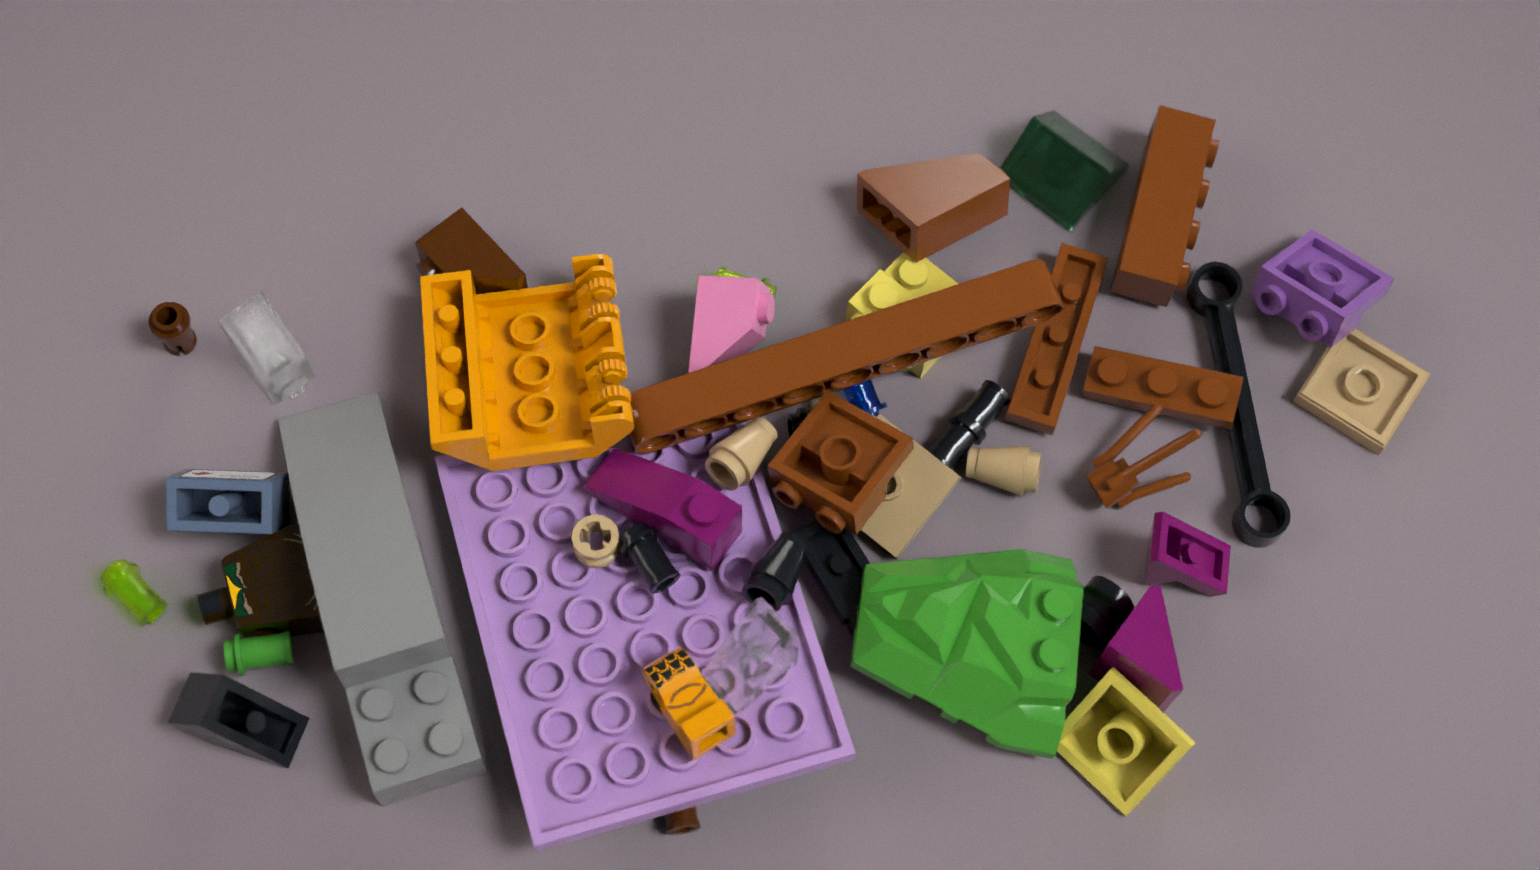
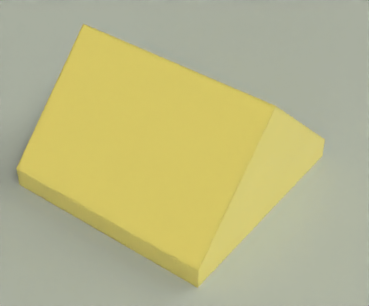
M1112 667L1066 718L1057 752L1118 810L1127 816L1196 742L1118 670Z

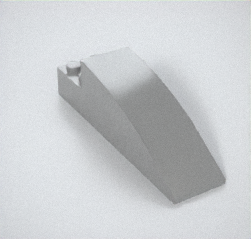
M378 391L278 419L296 514L334 671L346 690L373 794L379 803L385 806L486 774L487 770Z

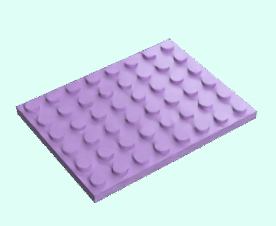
M745 422L651 453H636L628 434L595 458L491 471L446 454L434 457L535 852L855 760L856 753L798 579L791 602L783 605L777 612H766L756 608L746 600L742 593L744 574L779 537L782 531L760 466L748 485L739 486L736 490L731 491L722 488L712 480L706 471L705 461L709 458V449L743 427L746 424ZM614 447L696 477L742 506V533L712 572L660 538L657 539L658 543L681 576L671 587L657 594L650 592L648 584L630 557L624 558L621 552L614 562L602 568L587 567L576 558L571 539L572 531L577 522L585 516L597 514L612 519L617 525L620 537L628 529L637 525L584 491L583 486ZM600 532L590 534V541L584 539L582 542H589L591 550L597 551L603 549L602 542L605 540H603ZM679 646L688 653L719 700L723 699L735 716V735L695 760H692L659 709L660 705L650 691L641 671L643 667Z

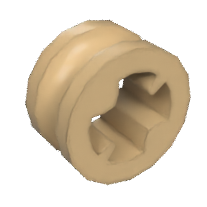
M593 514L579 520L573 528L571 539L574 553L583 565L590 568H602L614 562L620 553L619 531L612 519L604 515ZM600 532L603 540H605L602 542L603 549L591 550L589 542H582L584 539L590 541L591 533Z

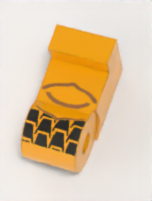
M677 647L641 669L650 691L660 705L659 709L692 760L697 759L735 735V716L723 699H718L701 675L692 658L682 647Z

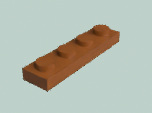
M1061 243L1051 276L1064 304V309L1050 320L1034 326L1004 420L1053 435L1109 257Z

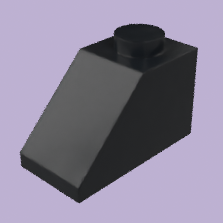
M190 672L168 723L211 744L289 769L310 718L223 674Z

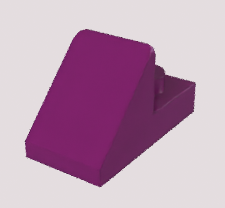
M1163 511L1154 513L1148 540L1144 584L1151 586L1179 581L1210 597L1227 594L1231 545Z

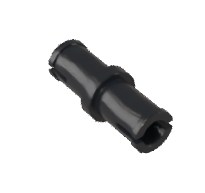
M985 380L982 387L962 411H955L948 419L950 426L928 452L953 470L973 444L979 445L986 438V428L1004 406L1010 402L1008 393L997 383Z

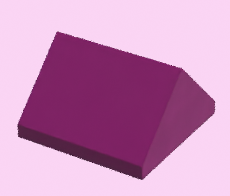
M1155 585L1148 588L1088 674L1097 681H1100L1114 667L1164 712L1183 691V685L1161 585Z

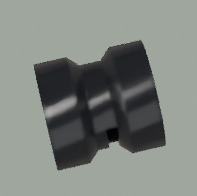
M1096 575L1092 577L1083 588L1080 641L1094 649L1103 648L1112 637L1114 623L1124 622L1134 609L1133 601L1128 594L1113 581L1103 576Z

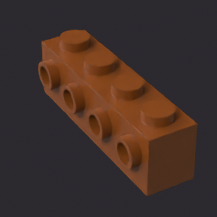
M1159 105L1149 130L1110 292L1167 307L1175 290L1184 291L1191 268L1190 263L1183 262L1186 249L1193 250L1201 222L1193 220L1195 208H1203L1210 186L1209 180L1202 179L1205 167L1212 168L1219 147V140L1212 139L1215 119Z

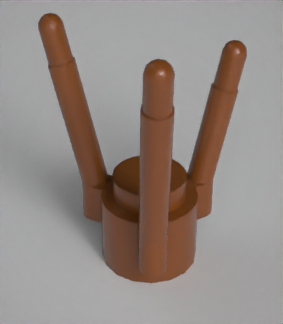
M1155 404L1105 453L1091 461L1095 469L1085 474L1106 509L1116 503L1121 509L1137 499L1190 481V473L1184 472L1131 489L1139 484L1136 478L1137 475L1200 438L1201 431L1193 429L1131 466L1128 465L1124 458L1114 462L1113 460L1162 412V405Z

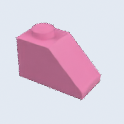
M698 276L688 373L745 355L765 338L766 324L772 323L775 313V300L773 294L770 293L769 287L757 278Z

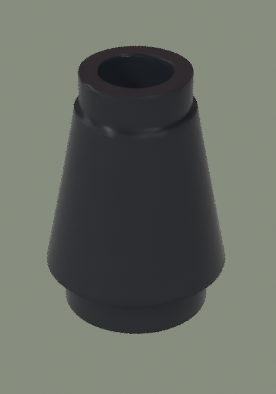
M788 531L780 533L779 537L746 571L743 576L744 586L742 593L749 603L766 612H777L783 605L791 602L805 554L808 550V545L802 537Z

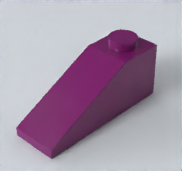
M615 447L583 486L584 491L636 524L646 523L649 528H655L659 533L658 538L711 572L742 533V506L696 477Z

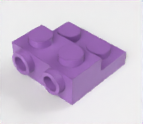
M1312 229L1260 267L1249 297L1256 301L1258 308L1263 313L1281 316L1297 326L1298 332L1306 340L1320 341L1332 348L1357 328L1362 314L1388 293L1394 278Z

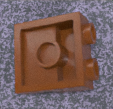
M827 390L768 464L771 486L774 487L772 492L781 503L789 508L797 509L800 504H803L815 511L816 520L828 531L840 534L843 529H846L857 535L886 497V484L914 449L913 438Z

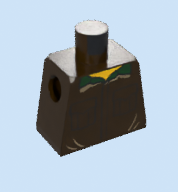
M299 523L284 528L225 556L221 560V565L227 586L197 595L200 612L206 625L234 617L237 628L244 638L284 633V631L290 630L291 637L324 632Z

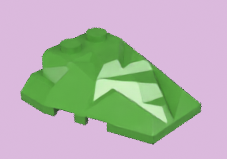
M1025 549L866 564L862 571L850 667L908 699L916 695L942 710L940 716L954 724L960 719L987 734L985 741L1000 749L1052 759L1056 755L1064 729L1066 705L1073 699L1076 689L1083 586L1076 581V569L1071 559Z

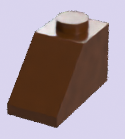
M462 207L415 242L420 259L416 266L422 276L471 270L476 295L528 288L526 274Z

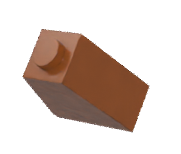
M980 153L866 169L857 173V210L917 263L1007 216L1010 178L1001 168L996 167Z

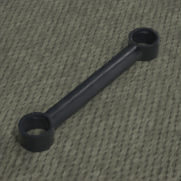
M1209 262L1202 265L1196 271L1187 289V300L1196 313L1205 317L1215 371L1244 377L1232 430L1227 429L1242 500L1233 513L1232 527L1236 536L1243 543L1251 547L1263 548L1274 544L1284 533L1290 523L1291 514L1286 501L1280 495L1271 491L1233 309L1242 291V281L1237 271L1230 265L1222 262ZM1213 279L1221 282L1228 289L1230 298L1225 301H1214L1207 298L1199 288V281ZM1260 505L1269 509L1276 518L1277 529L1271 533L1255 530L1246 520V507Z

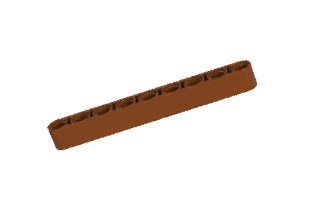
M1042 259L1027 261L631 392L630 405L633 412L634 429L629 433L636 453L645 454L659 451L752 420L755 417H761L821 397L827 390L833 393L1043 323L1062 312L1064 304L1046 262Z

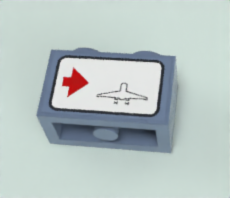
M186 469L166 477V530L273 534L289 524V475L286 472Z

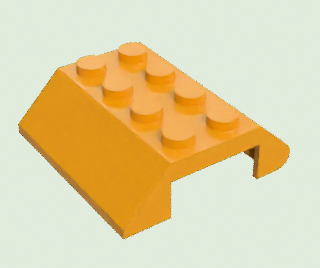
M605 254L571 257L575 282L477 295L471 270L420 276L430 444L432 450L491 471L595 458L633 431L634 420L630 405V391L625 386H620V382H624L628 374L627 366L625 365L626 358L622 328L619 321V308L614 303H610V300H614L613 298L616 297L617 293L611 257Z

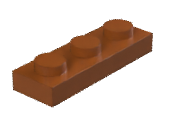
M1094 346L1083 387V398L1146 412L1153 405L1161 404L1163 409L1160 415L1232 430L1244 377Z

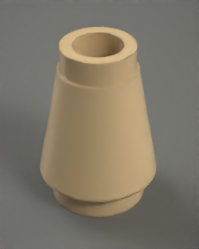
M755 417L751 422H748L709 449V458L705 461V468L709 476L719 486L731 491L736 490L739 486L748 485L771 448L772 443L777 439L776 429L768 420L762 417Z
M1030 446L981 447L980 449L970 447L966 464V477L974 478L977 481L1023 496L1024 491L1036 493L1041 472L1042 453L1030 451Z

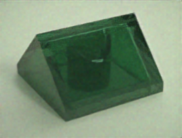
M1055 110L1032 117L1000 168L1010 178L1011 189L1072 232L1128 169L1129 164Z

